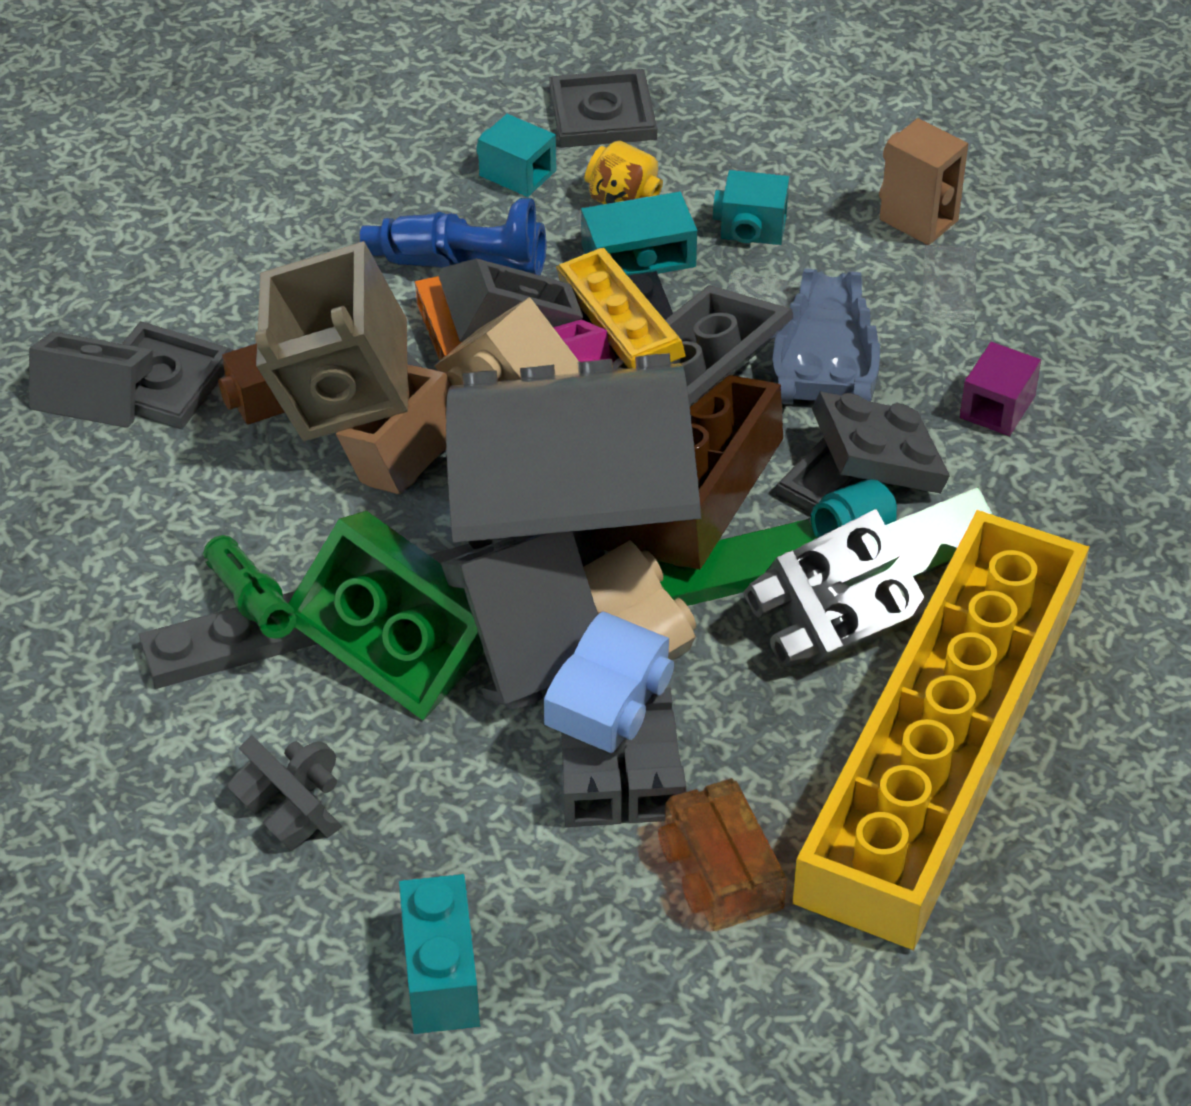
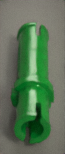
M221 535L211 539L204 548L203 557L208 560L206 561L207 566L217 574L226 588L234 595L235 606L242 616L248 620L255 621L260 627L261 632L268 638L278 639L288 635L296 625L297 616L292 613L295 611L294 608L283 599L282 589L277 581L268 574L261 573L232 537Z

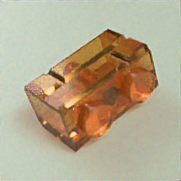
M730 778L707 785L700 792L694 789L669 798L665 807V825L658 828L660 845L666 860L670 864L679 861L685 873V876L682 877V887L688 906L694 914L704 912L712 931L716 932L746 922L749 919L753 920L778 912L785 907L787 878L737 781Z

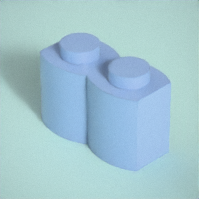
M602 611L585 631L574 654L562 665L544 697V725L609 753H613L624 738L632 740L643 723L646 713L645 703L653 693L661 695L671 679L674 661L668 659L669 638Z

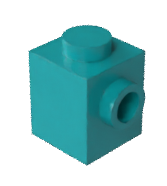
M729 170L725 190L716 189L713 203V220L721 221V239L735 240L741 243L754 242L782 245L788 210L790 176Z

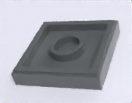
M644 69L549 77V88L560 148L611 144L615 141L657 140L658 129Z
M140 321L122 343L153 350V370L135 384V415L183 430L217 385L218 380L225 374L222 354L234 350Z

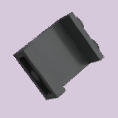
M572 531L510 537L441 563L448 586L464 588L488 661L494 683L481 688L484 699L507 704L508 709L522 708L543 698L541 690L549 688L562 665L574 654L585 631L598 615Z

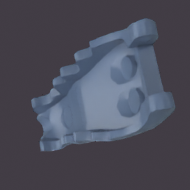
M804 268L799 293L796 294L793 303L791 302L789 307L792 309L794 318L775 336L773 348L772 376L774 383L781 384L782 404H793V399L816 401L820 391L836 395L852 393L871 402L879 375L880 343L878 342L876 326L871 325L870 309L867 308L865 298H862L861 272H848L847 275L842 273L837 277H829L822 271L817 272L816 269Z

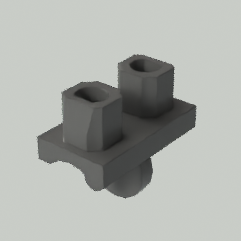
M253 735L239 747L240 751L249 761L237 772L227 784V787L255 815L279 791L287 797L263 823L290 851L309 838L317 829L328 838L342 827L309 792L318 787L323 793H328L337 784V779L331 774L335 766L336 755L327 744L313 742L303 747L297 741L292 742L287 746L284 753L290 760L287 768Z

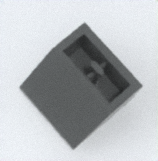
M477 258L443 267L438 275L460 342H463L477 329L528 297L533 300L552 327L583 319L574 291L569 283Z

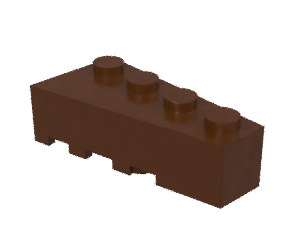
M728 375L690 406L702 519L591 529L593 548L612 551L631 540L641 552L644 550L649 551L657 561L673 564L678 567L700 570L783 440L781 384Z

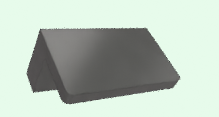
M52 331L29 348V407L36 411L120 427H129L135 420V384L153 370V350Z

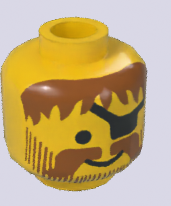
M615 141L607 147L600 146L591 157L584 177L585 182L589 183L591 198L602 204L656 196L660 194L663 186V180L657 177V159L623 141Z

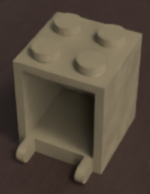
M365 241L260 273L258 331L255 333L257 344L256 366L303 442L408 412L407 318Z

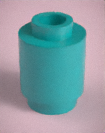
M869 479L824 495L820 502L812 509V529L815 536L819 538L877 509L884 524H890L897 519L896 500L888 488L878 480Z

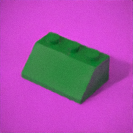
M368 511L338 519L288 603L295 610L292 613L297 616L295 628L421 720H425L478 661L484 651L464 588L448 586L441 563Z

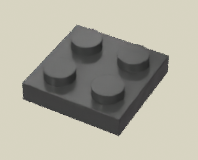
M822 391L819 392L812 411L840 474L868 480L875 479L883 483L941 494L950 475L918 411L900 403H894L889 406L870 402L852 393L836 395Z

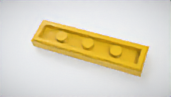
M599 248L556 266L559 280L571 284L579 307L594 325L607 330L609 345L628 368H636L635 356L670 353V362L686 356L680 337L605 248Z

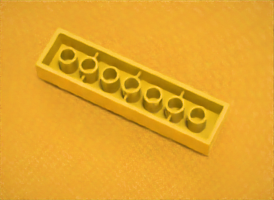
M976 510L796 859L793 892L794 905L914 951L1080 595L1089 546Z

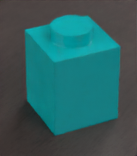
M508 113L491 128L486 129L478 138L476 152L479 159V176L521 195L529 197L557 171L556 134Z

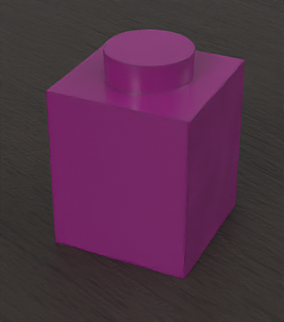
M990 342L964 381L959 418L1011 436L1036 396L1042 359Z

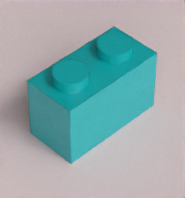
M681 191L581 208V245L584 253L587 254L599 248H605L627 276L657 271V274L696 267L697 228Z
M465 874L399 881L413 1033L421 1034L480 1027L478 989Z

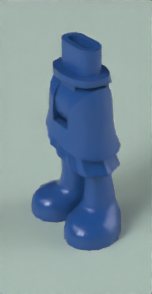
M520 198L514 202L509 210L506 223L501 226H470L465 219L459 218L457 214L436 212L426 215L400 216L395 220L393 218H384L382 226L363 225L360 230V242L365 241L372 255L385 256L389 262L398 265L406 264L443 268L477 258L540 276L547 250L545 226L542 222H536V207L532 198Z

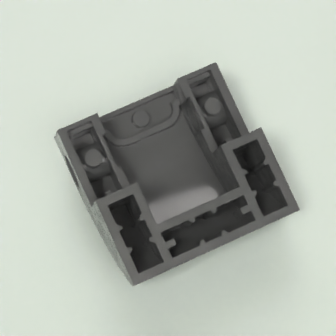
M670 353L635 356L636 368L613 370L612 359L577 362L578 373L555 375L554 364L520 368L521 379L498 381L497 370L462 373L463 384L453 385L449 388L446 406L447 472L453 543L702 519L691 415L683 364H671Z

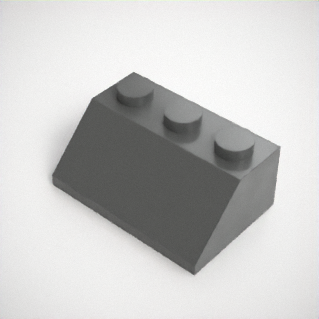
M708 285L668 317L665 321L682 340L686 355L671 362V364L682 363L684 366L689 407L725 377L739 371L743 365L758 354L794 318L792 309ZM620 357L612 363L613 370L628 368Z

